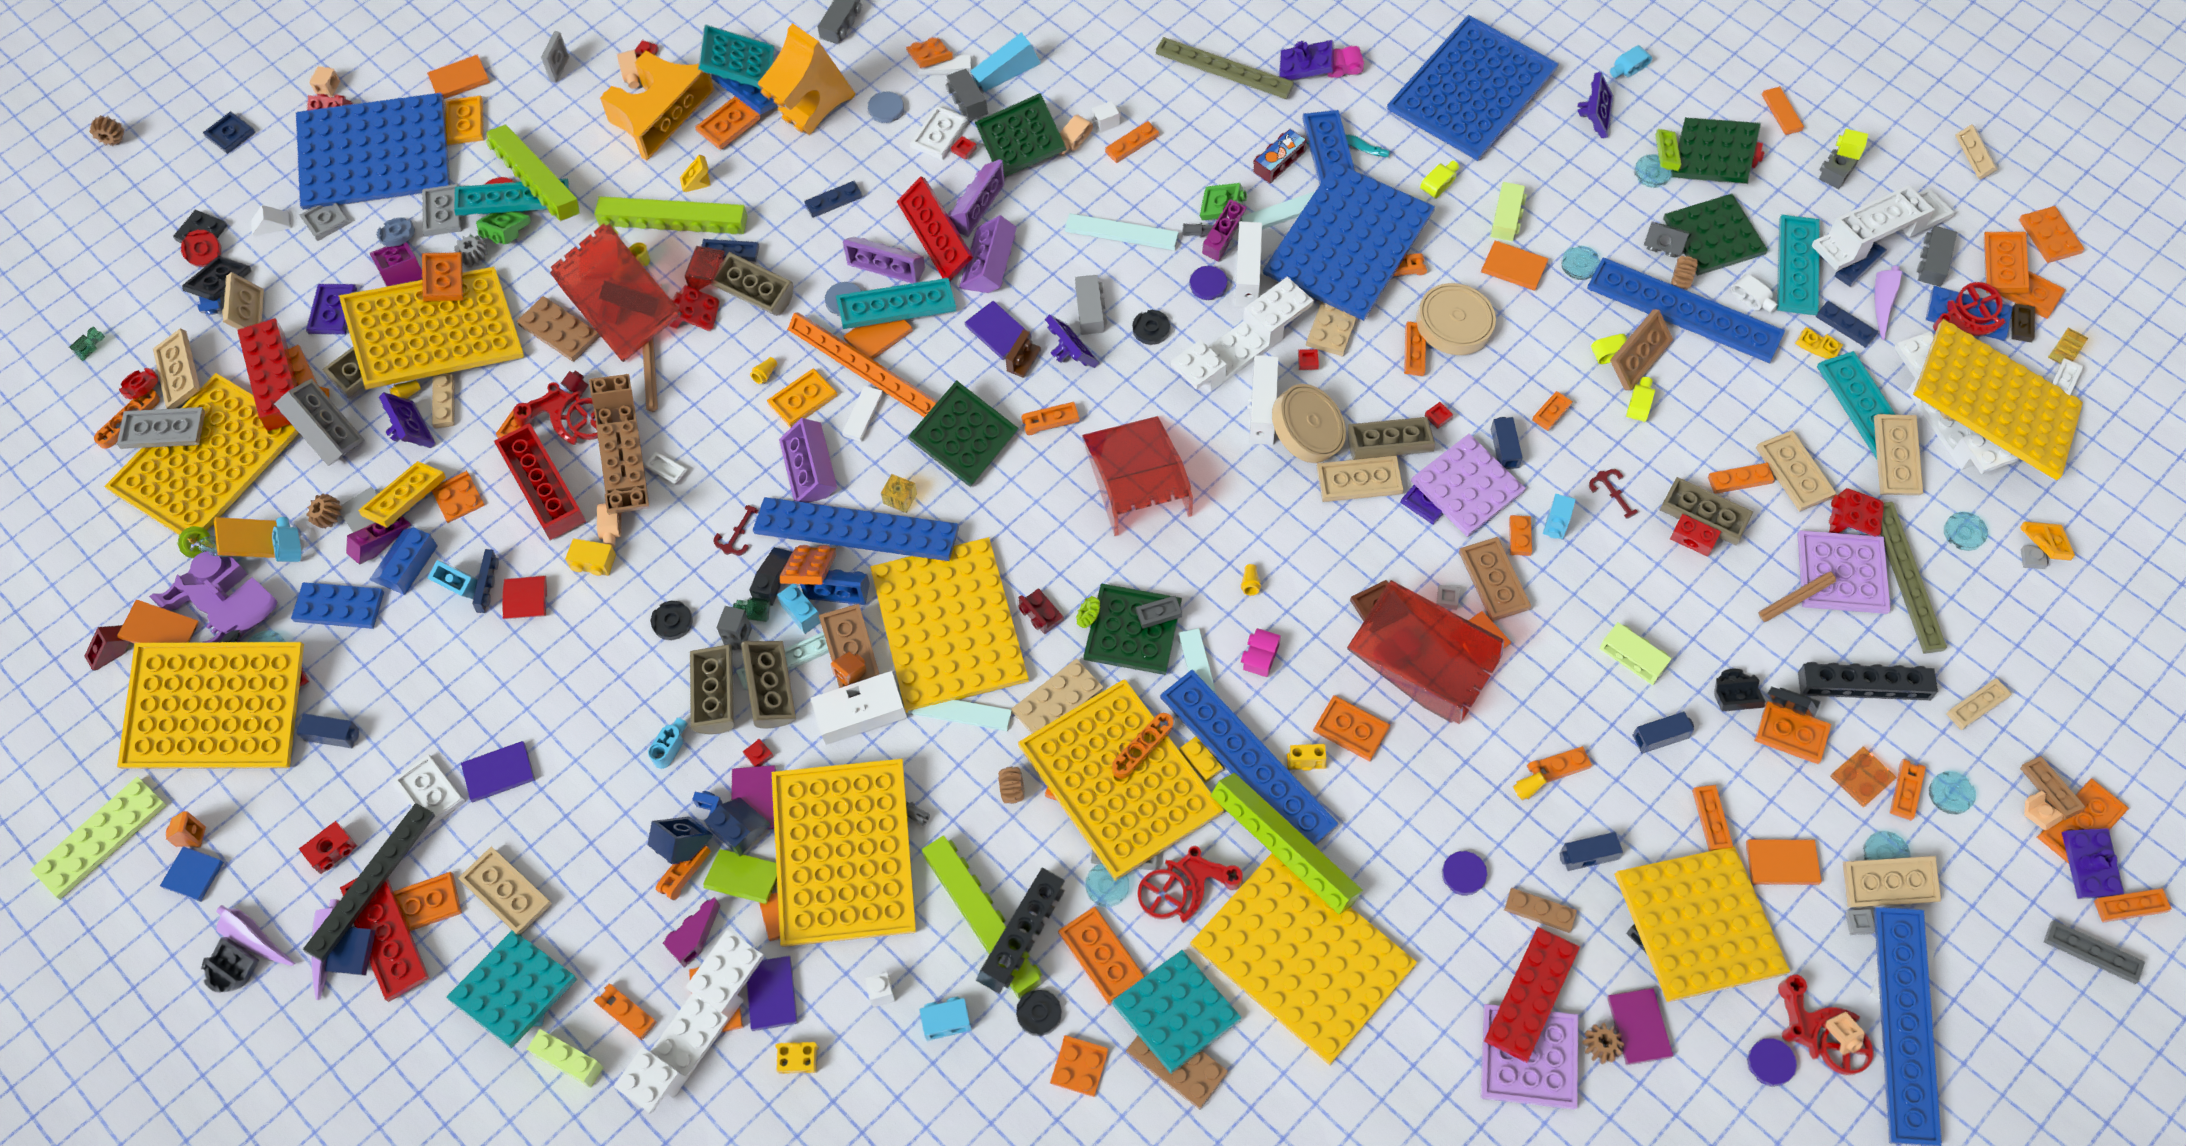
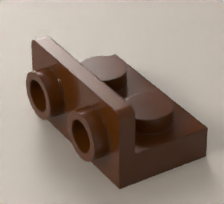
M1022 330L1005 358L1007 372L1022 378L1026 376L1041 351L1040 346L1032 343L1029 331Z

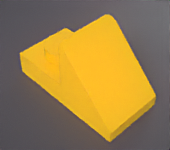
M699 154L679 177L684 192L711 185L705 156Z

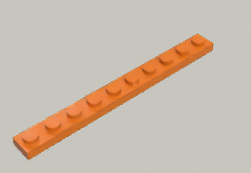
M799 312L793 314L787 330L919 415L925 417L938 402Z

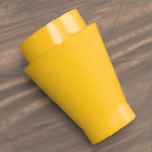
M769 357L753 367L750 373L752 380L757 384L766 383L778 365L777 361Z
M415 379L410 382L395 384L389 391L392 395L408 399L420 391L421 387Z
M1248 564L1244 567L1241 583L1243 593L1249 596L1258 594L1261 589L1257 567L1254 564Z
M1541 772L1516 781L1517 784L1513 785V789L1522 801L1526 798L1529 800L1547 783V780Z

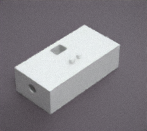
M1239 222L1235 306L1246 307L1259 296L1260 275H1263V271H1260V268L1263 269L1264 265H1260L1262 223Z
M1255 355L1252 398H1248V402H1251V405H1247V409H1251L1249 444L1273 445L1275 429L1272 421V409L1277 399L1278 357Z
M892 671L810 698L821 736L826 745L907 718Z

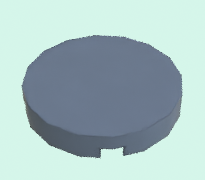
M890 91L877 93L868 102L869 114L872 116V119L880 123L893 122V119L900 118L904 111L901 97Z
M402 217L393 218L386 221L382 229L379 227L376 235L382 245L389 247L398 246L412 238L415 228L411 220H406V218Z
M839 282L832 285L825 294V303L829 312L840 316L836 295L860 292V288L850 282Z

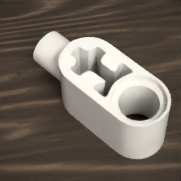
M1745 274L1731 286L1732 294L1755 311L1764 308L1771 314L1778 306L1772 300V291L1750 274Z

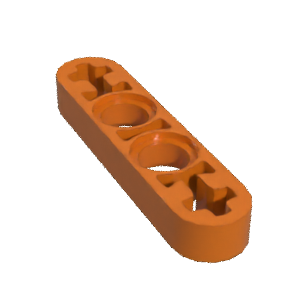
M152 389L145 395L132 399L96 432L94 441L103 449L112 447L118 441L120 428L115 427L119 422H122L124 411H132L136 408H139V410H152L160 401L159 395Z
M1158 714L1114 759L1112 773L1115 777L1119 779L1128 777L1172 731L1174 720L1170 714ZM1160 721H1167V726L1163 725L1158 732L1157 729L1160 726ZM1152 734L1156 740L1149 743L1144 740V736ZM1137 748L1142 754L1139 757H1133L1130 755V751ZM1127 758L1129 762L1126 764L1125 770L1121 769L1119 771L1118 765L1123 766Z

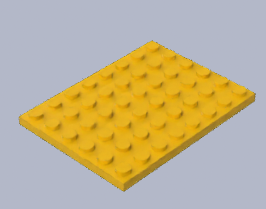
M495 266L463 272V300L423 302L422 280L339 295L365 390L524 358Z
M1944 319L1939 323L1913 395L2056 481L2062 477L2083 402L2076 396L2066 394L2059 386L2033 373L2024 365L2016 363L2007 355L1993 349L1990 345L1974 338L1973 335L1957 328L1956 325Z
M217 373L182 406V408L202 407L205 410L199 445L141 448L104 486L109 492L177 535L181 534L185 528L192 526L208 530L214 524L215 517H221L299 434L292 424L267 431L259 419L254 396ZM197 537L187 540L194 545L197 542Z
M989 537L955 545L950 561L910 556L870 566L906 713L911 710L1029 682Z
M302 642L135 643L117 767L121 769L290 768L304 644Z
M1125 679L1018 742L1019 748L1114 881L1125 876L1224 812L1221 805L1210 796L1212 793L1168 735L1128 777L1119 779L1113 775L1112 763L1114 759L1154 719L1153 715ZM1152 734L1144 736L1146 742L1152 743L1156 740ZM1137 748L1130 751V755L1133 757H1139L1142 754ZM1127 758L1123 766L1118 765L1119 771L1121 769L1125 770L1126 764L1129 762Z
M903 759L772 772L781 947L916 933Z
M1273 853L1267 857L1190 942L1193 948L1328 1065L1333 1063L1417 964V961L1353 908H1348L1340 915L1336 913Z

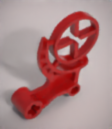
M1969 283L1958 293L1956 303L1953 300L1948 301L1947 308L1949 312L1942 314L1933 324V329L1936 331L1939 323L1944 319L1973 336L1990 334L2005 323L2003 318L2000 320L1997 317L2003 305L2001 295L1993 286L1987 283ZM1975 288L1986 290L1991 294L1980 302L1979 310L1984 318L1973 316L1967 311L1975 308L1978 304L1977 301L1980 296ZM1967 290L1974 302L1963 306L1962 294ZM1995 300L1997 308L1995 314L1991 316L1984 304ZM1992 320L1995 322V323L1989 324V325H1981V324H1984V323H1988V322H1990V321H1992Z
M556 382L548 384V393L544 396L531 400L528 403H519L513 409L515 422L520 427L528 423L531 424L536 416L542 412H547L550 415L551 424L556 433L568 443L576 445L578 437L585 440L598 438L597 433L584 434L579 432L581 428L587 425L586 418H588V413L581 405L593 404L592 398L580 399L582 397L580 391L569 394L560 389ZM572 402H574L568 409L567 415H563V412L566 409V407ZM576 409L585 419L573 427L570 417ZM592 412L590 423L597 430L596 421L594 420L595 413ZM562 420H567L568 427L574 434L573 436L569 435L564 429Z
M1191 846L1188 854L1179 862L1166 860L1167 870H1154L1141 880L1138 887V900L1143 911L1149 916L1156 919H1169L1178 914L1181 922L1184 924L1199 909L1204 897V882L1208 877L1221 882L1229 890H1237L1242 886L1243 874L1241 869L1235 865L1226 867L1222 864L1202 858L1200 848ZM1173 868L1182 872L1188 878L1191 885L1185 886L1181 877L1173 872ZM1157 875L1170 876L1163 887V892L1166 893L1175 879L1181 884L1183 889V899L1181 902L1168 894L1165 895L1167 901L1177 906L1174 911L1167 914L1154 913L1162 901L1161 896L1156 898L1150 909L1146 908L1141 898L1143 886L1156 894H1160V890L1147 882L1150 878ZM1229 875H1237V880L1229 881ZM1193 890L1191 904L1184 914L1182 909L1187 900V891Z
M1796 974L1780 982L1778 992L1784 999L1789 1016V1027L1782 1031V1038L1786 1042L1791 1043L1794 1041L1808 1047L1812 1059H1818L1819 1054H1821L1827 1066L1842 1075L1858 1074L1870 1065L1873 1058V1047L1866 1033H1864L1863 1038L1865 1048H1860L1854 1052V1054L1866 1055L1863 1065L1857 1070H1850V1053L1852 1052L1842 1055L1843 1068L1834 1063L1827 1052V1049L1840 1051L1841 1044L1826 1042L1830 1032L1825 1027L1826 1021L1846 1012L1857 1022L1860 1020L1859 1015L1836 1007L1822 1008L1812 1013L1807 1012L1804 1009V993L1807 990L1805 979ZM1823 1026L1825 1030L1821 1034L1818 1049L1817 1036L1820 1027Z

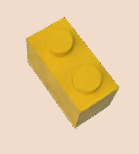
M573 538L565 560L570 569L575 572L585 571L596 576H601V574L609 576L616 553L612 545Z

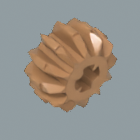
M100 115L92 121L90 133L93 135L92 138L98 139L99 142H103L106 146L108 144L114 146L121 142L125 129L121 127V123L116 122V119H110L109 116L105 118Z
M1680 256L1674 268L1671 284L1681 289H1688L1695 276L1697 259L1690 256Z
M328 494L316 495L315 500H311V505L307 507L309 509L306 514L309 517L308 521L319 528L326 529L327 527H332L334 522H338L337 518L341 515L339 513L342 509V506L339 505L340 501Z
M1011 766L1001 769L998 773L1002 801L1005 804H1014L1022 801L1025 797L1020 768Z
M1602 1023L1600 1028L1594 1024L1591 1030L1585 1032L1587 1038L1582 1043L1588 1046L1585 1054H1593L1592 1061L1599 1057L1601 1064H1605L1606 1060L1613 1063L1615 1056L1620 1057L1622 1054L1620 1048H1623L1624 1043L1618 1041L1622 1035L1621 1033H1613L1615 1030L1614 1026H1611L1608 1030L1605 1023Z

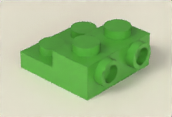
M1241 183L1205 187L1199 215L1201 220L1218 219L1230 199L1242 205L1243 201L1247 200V192L1243 189Z
M517 211L490 213L476 221L477 232L482 239H492L496 244L501 243L505 245L518 238V230L531 223L530 216Z

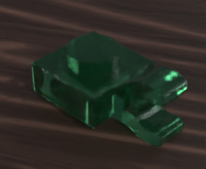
M93 326L87 331V337L83 334L69 348L78 359L84 361L97 349L95 345L102 341L105 336Z
M750 597L747 601L737 600L736 603H733L734 608L745 610L749 620L762 622L769 620L770 600Z

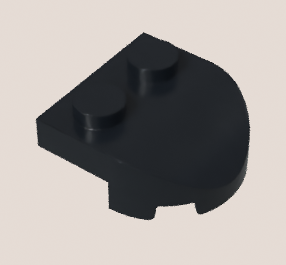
M1742 669L1722 671L1721 676L1716 678L1714 696L1721 711L1764 708L1766 701L1759 689L1760 680L1754 674L1752 677L1744 674Z
M1771 686L1767 693L1775 706L1791 709L1803 716L1815 717L1821 705V701L1781 687L1778 689Z
M221 937L211 957L204 958L201 969L205 970L206 977L204 983L214 992L237 990L248 982L259 959L228 937Z

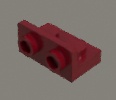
M1039 588L1027 597L1023 595L1018 597V608L1025 616L1028 615L1036 630L1040 629L1044 635L1064 621L1063 615Z

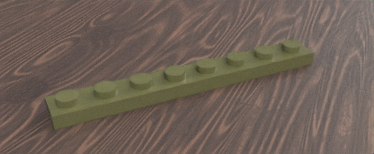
M1165 37L1162 38L1156 48L1157 55L1287 99L1294 86L1293 81Z
M1893 501L1885 502L1880 536L1884 537L1885 550L1923 654L1945 651L1947 648L1894 503Z

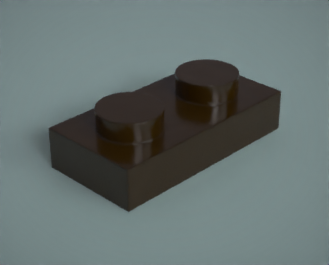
M2015 303L2012 307L2011 339L2032 343L2035 338V307Z

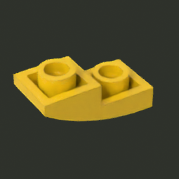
M1807 326L1801 331L1795 342L1796 345L1806 351L1826 359L1836 357L1843 344L1828 334L1821 337Z

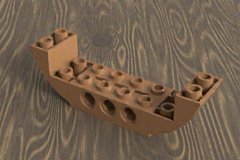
M629 374L589 379L606 493L607 513L610 515L650 509Z

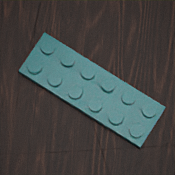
M568 178L559 179L569 189ZM522 182L455 187V216L548 209L546 206H542L539 199L534 197L530 189L525 187Z
M1782 214L1779 218L1777 311L1815 316L1819 311V253L1812 247V243L1814 240L1819 239L1820 219Z
M948 278L836 295L843 329L956 311V304Z
M1854 351L1819 362L1817 365L1818 370L1877 459L1874 416L1877 414H1896Z

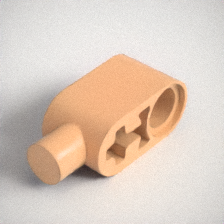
M635 50L618 53L617 58L624 83L628 82V86L631 89L637 88L640 77L635 65L637 60Z
M1078 114L1073 116L1060 132L1066 149L1075 151L1091 133L1093 123ZM1065 150V151H1063V152H1061V153H1059V154H1060V155H1064V154L1067 152V150Z
M606 503L598 504V537L600 540L603 539V544H609L615 548L616 538L621 537V513L608 515Z

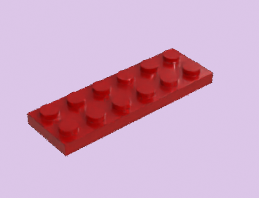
M920 176L896 202L941 277L948 278L950 282L974 257L927 180Z
M357 878L340 887L343 896ZM387 879L355 920L354 925L356 928L376 930L369 962L384 999L390 1002L430 978L390 882Z
M1537 927L1484 1042L1528 1063L1580 946Z

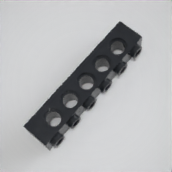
M1817 662L1804 663L1798 671L1800 694L1804 696L1931 701L1938 693L1935 669L1926 668L1925 666L1912 668L1904 667L1903 665L1885 667L1880 664L1861 666L1857 663L1839 665L1838 663L1818 664Z
M1043 867L1041 868L976 978L977 982L998 994L1001 993L1004 987L1009 988L1015 977L1011 974L1014 969L1019 971L1025 960L1022 955L1024 952H1030L1035 943L1032 938L1035 934L1040 935L1045 926V923L1042 921L1045 917L1050 918L1055 909V906L1052 904L1055 900L1059 902L1065 890L1062 889L1065 882L1064 879ZM1009 946H1013L1017 950H1012ZM999 964H1004L1007 968H1002Z

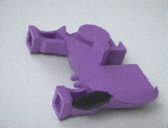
M217 550L198 554L192 560L189 572L181 576L177 574L175 582L166 592L161 594L153 593L149 596L160 608L169 611L178 609L182 604L191 600L200 611L208 614L207 617L210 623L206 627L208 629L214 627L211 632L215 634L218 631L214 638L202 643L239 642L247 631L266 619L278 603L253 577L228 596L226 592L248 574L232 556L218 555Z

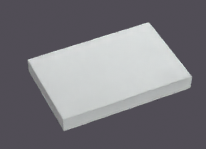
M936 106L911 141L910 146L913 149L943 160L967 125L968 120L963 115Z
M427 754L393 779V782L411 806L417 803L435 814V817L427 826L428 828L465 802L430 754Z

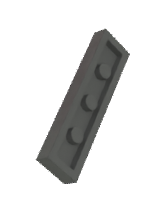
M2053 920L2050 922L2044 939V943L2133 984L2138 983L2145 961Z

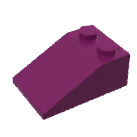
M407 242L398 246H385L369 253L386 287L419 281L422 278V269Z

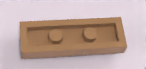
M2042 756L2021 766L2022 772L2039 791L2046 793L2047 801L2063 814L2064 820L2084 811V804Z
M1514 888L1510 889L1504 911L1567 933H1570L1577 912L1575 909Z

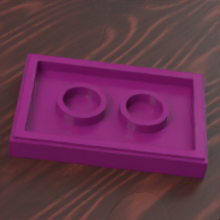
M775 765L733 768L731 800L738 797L743 799L771 824L767 829H774L772 772L776 771Z
M1654 988L1614 994L1607 997L1616 1031L1622 1035L1619 1041L1624 1043L1621 1049L1626 1065L1673 1057Z

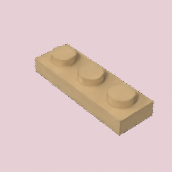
M1973 124L1955 135L1976 176L1980 180L1998 170Z
M452 373L433 376L432 425L434 428L454 426V376Z
M1996 678L1950 709L1946 714L1963 730L2008 699L2012 694Z

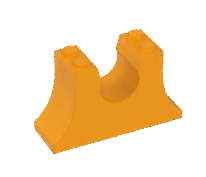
M793 23L787 30L786 40L781 52L769 70L757 83L762 89L761 93L768 99L772 97L779 106L778 110L782 114L781 118L788 124L793 123L794 128L800 133L804 131L808 135L814 131L832 109L844 101L852 100L856 95L821 43Z
M645 51L635 61V65L642 86L647 91L631 94L622 88L611 86L600 97L608 122L623 129L635 139L641 158L646 161L714 91L710 73L698 70L699 63L693 65L675 64Z

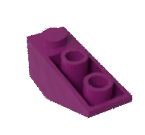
M1231 199L1229 200L1204 240L1202 254L1218 262L1220 261L1247 207Z
M401 516L388 528L378 523H373L347 535L346 554L359 565L373 559L397 539L402 530L408 529L411 523Z
M715 897L705 901L700 906L699 911L694 915L688 916L683 921V925L676 931L670 932L663 942L666 949L684 968L703 950L720 909V904Z

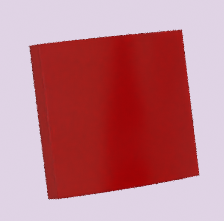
M546 576L504 579L503 619L546 616Z

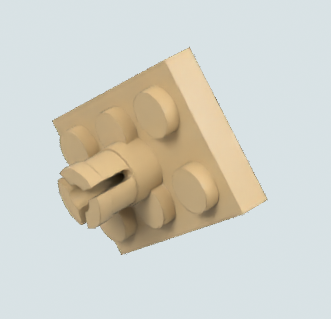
M232 272L226 276L224 309L222 310L223 322L236 329L261 323L264 289Z

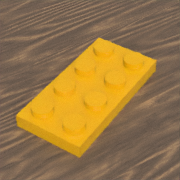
M417 461L358 511L362 517L388 528L446 479L443 471Z

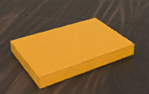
M481 95L445 100L447 145L484 140L483 99Z
M812 368L770 397L767 402L791 428L801 418H807L838 395L832 386Z
M215 517L214 527L218 555L275 558L272 532L273 528L277 527L276 521Z

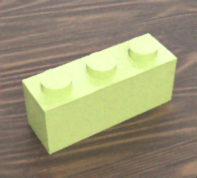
M1502 182L1490 237L1513 241L1514 235L1519 234L1521 223L1517 222L1518 219H1522L1524 211L1520 207L1525 205L1527 194H1523L1525 186Z
M1619 622L1604 638L1599 648L1652 685L1665 671L1672 659L1666 652L1658 650L1647 639L1639 637L1629 627Z
M539 1029L527 1048L533 1056L590 1088L604 1068L595 1059Z

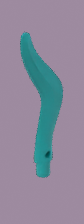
M1345 134L1348 145L1377 157L1388 158L1390 155L1389 150L1370 145L1357 136Z

